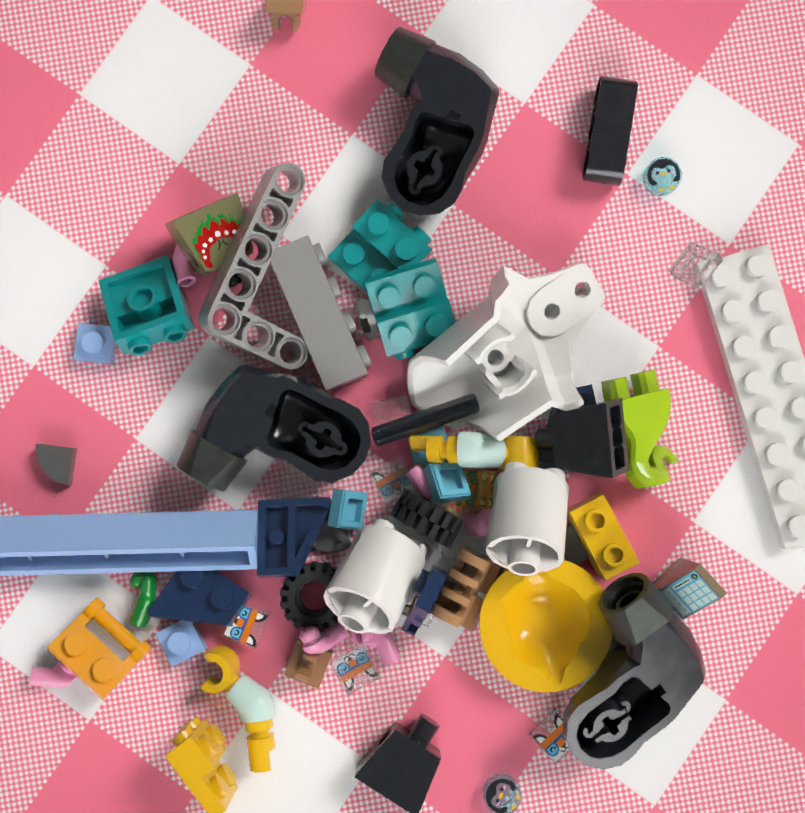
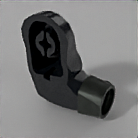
M398 27L392 33L380 54L375 68V76L402 97H412L416 104L407 119L404 132L384 159L381 178L389 198L402 210L419 216L440 214L456 202L466 181L483 155L498 102L499 88L481 68L460 53L437 45L436 41Z
M242 365L220 384L205 405L196 430H190L176 466L199 482L224 492L248 461L245 456L254 449H257L268 456L289 462L315 481L334 483L353 475L365 462L371 445L369 423L359 408L330 395L306 380L249 365Z
M631 573L618 578L601 594L598 603L599 608L614 637L620 642V646L613 649L607 655L596 675L571 698L563 713V733L572 755L586 766L605 770L623 765L637 753L646 741L666 728L679 715L704 683L706 668L702 652L688 626L673 612L670 600L642 573Z

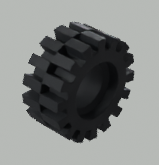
M406 488L390 514L408 527L447 548L451 547L465 522Z
M318 561L304 563L298 576L286 577L283 582L284 585L280 591L282 599L280 606L281 609L285 610L286 614L284 616L288 621L292 620L294 622L293 626L296 628L316 626L321 632L337 624L338 616L328 606L314 611L306 608L301 601V590L307 583L319 582L325 585L326 588L328 587L337 568L331 567V564L326 562L318 563Z

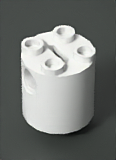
M509 462L505 465L504 472L498 474L494 480L493 507L490 510L486 543L487 556L494 563L509 569L514 574L532 576L538 572L555 569L564 562L567 502L569 497V485L565 481L566 474L564 471L558 468L541 469L527 467L521 462Z
M376 519L373 525H365L359 528L348 552L344 555L323 597L326 605L338 616L339 622L353 632L362 634H386L392 632L426 563L427 547L422 542L409 539L404 534L396 531L394 525L384 519Z

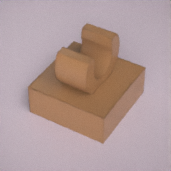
M265 0V12L275 13L271 21L273 30L280 29V18L282 16H289L293 22V31H298L301 25L299 14L305 12L306 0Z
M298 638L284 676L319 689L333 651L329 649L320 654H308L302 649L303 642Z

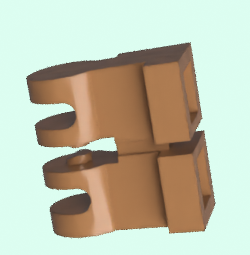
M460 547L456 554V564L450 567L447 575L456 579L455 582L457 584L447 582L446 585H442L439 592L440 596L434 602L429 613L455 627L462 626L470 631H474L479 622L480 610L484 598L477 595V592L481 591L486 594L492 583L503 573L505 568L494 563L487 555L475 549Z

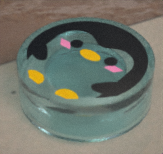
M668 157L654 159L643 173L645 188L655 196L671 194L680 185L682 180V171L679 164Z
M499 773L491 776L483 787L485 804L493 813H513L521 803L522 795L519 784L508 774Z

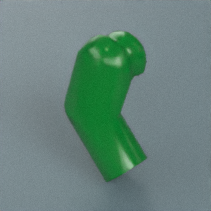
M134 572L130 579V585L132 588L140 589L129 621L136 627H146L150 619V615L147 612L156 600L157 578L153 572Z

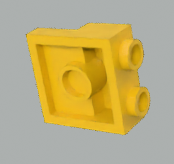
M196 716L179 730V733L170 740L174 746L165 757L207 813H224L238 788L235 784L237 779L230 767L225 763L222 765L219 763L227 749L224 744L226 739L222 731L215 724L210 725L205 718L200 721Z

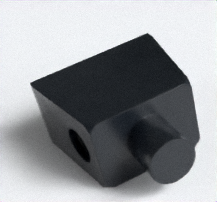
M622 398L610 399L552 414L550 417L551 428H539L536 432L535 442L537 448L540 451L553 450L554 464L558 469L605 478H614L629 471Z
M422 713L411 730L395 722L359 761L355 770V778L407 812L419 813L441 760L440 750L430 743L440 725Z

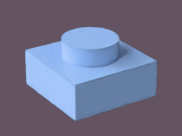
M78 323L73 360L114 365L116 343L113 339L111 327Z
M180 620L155 633L171 667L208 648L196 623Z

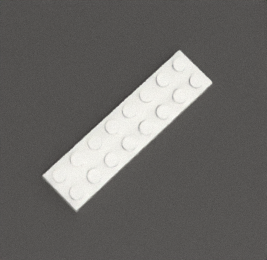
M766 244L700 263L695 266V270L780 548L789 549L805 544V359L770 246Z

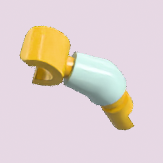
M459 432L458 436H448L447 440H444L443 436L409 437L411 450L414 452H426L428 463H443L444 459H447L448 463H458L459 467L497 468L504 471L507 463L521 462L527 467L538 468L539 449L533 437L507 436L503 440L498 441L492 436L481 432Z
M222 645L214 646L203 654L207 662L219 664L223 671V678H216L212 675L204 682L200 689L206 693L213 694L223 690L228 692L225 697L239 712L240 721L245 722V730L250 733L246 738L250 771L255 773L271 771L269 751L275 749L274 733L269 732V730L273 728L272 718L276 716L273 698L268 689L245 674L241 677L238 676L240 660L233 649Z

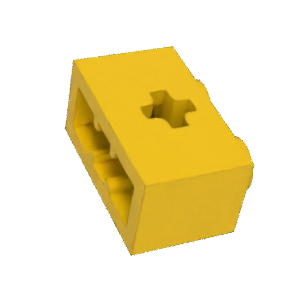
M595 493L567 508V519L578 534L598 577L607 581L640 563L604 494Z

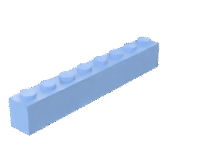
M258 510L0 516V576L257 569Z

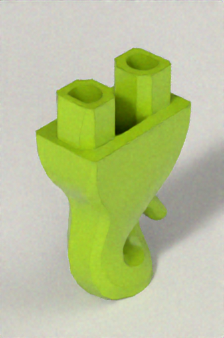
M655 370L630 375L633 395L629 393L626 377L602 381L604 401L622 398L629 471L625 472V475L633 485V488H647L671 481L669 472L662 459L670 464L678 463L679 459L667 447L656 445L666 428L670 415L671 397L669 388H659Z

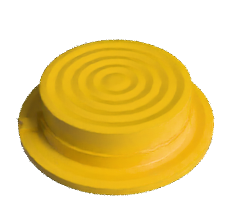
M566 560L555 569L538 572L532 576H521L510 572L509 569L505 570L496 578L487 591L479 616L480 637L490 662L507 680L531 691L558 692L582 683L601 665L612 641L613 633L598 604L604 590L587 571Z

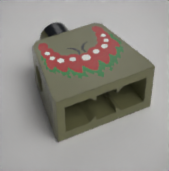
M235 193L165 223V226L199 275H204L215 270L218 272L244 217V212L239 195ZM251 240L245 246L247 256L253 253ZM232 275L229 280V288L242 283L238 275Z

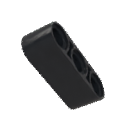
M602 75L599 77L592 110L582 180L620 186L627 160L638 90L637 81Z

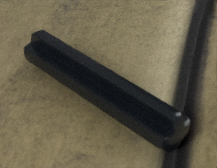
M468 394L375 426L371 429V434L375 444L382 446L478 413L480 406L475 394Z

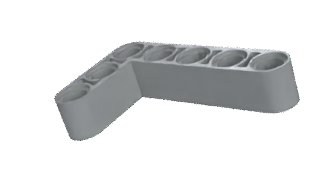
M283 163L266 170L199 311L198 322L201 329L208 335L272 366L292 370L302 366L307 359L308 350L305 342L298 336L248 312L306 183L305 175L299 166L293 163ZM280 172L286 175L289 180V188L286 192L279 187L277 182ZM264 206H267L273 212L274 219L270 226L266 225L261 217ZM249 240L256 243L258 247V254L254 260L248 258L245 253V246ZM234 274L240 277L243 285L242 290L237 295L233 294L229 288V280ZM218 309H222L227 318L226 324L220 330L214 326L212 320L213 314ZM255 326L259 330L260 336L258 342L251 346L247 341V332L250 327ZM288 342L291 346V356L288 360L283 361L280 357V349L284 343Z

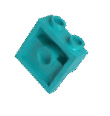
M377 199L352 226L353 230L328 255V258L367 293L364 279L426 261L432 255V248L429 246L432 240L418 226L411 230L401 221L404 217L403 212L391 201L384 205Z
M168 255L98 280L114 342L125 355L129 353L134 356L147 354L152 349L151 345L164 340L169 343L182 341L186 338L188 331L195 329L187 300L178 285L173 265Z
M436 258L364 279L387 357L394 355L396 359L409 358L416 353L415 348L430 344L455 323Z

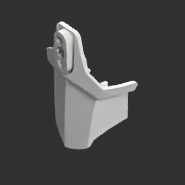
M579 262L555 272L527 278L502 266L490 280L489 296L408 361L407 387L411 404L419 411L468 394H475L480 406L478 413L443 425L454 429L471 426L484 431L498 441L503 440L551 407L564 411L581 407L584 401L575 385L571 345L586 322L605 301L604 291L590 268L586 264ZM582 282V291L575 294L576 285ZM555 303L556 305L553 306L552 312L545 315L544 310L546 306Z

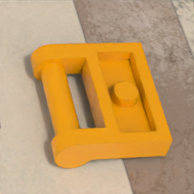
M97 597L47 646V650L103 701L149 653L152 647L145 640L140 642L104 609L106 604ZM93 619L130 653L124 661L117 657L86 628Z

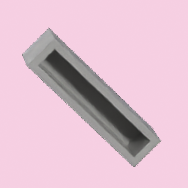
M307 235L276 248L270 262L325 390L330 393L369 376L365 367L372 365L364 344L356 347L351 333L357 331V328L349 310L342 313L336 299L343 296L335 277L326 278L322 265L327 264L328 261L320 243L312 245Z

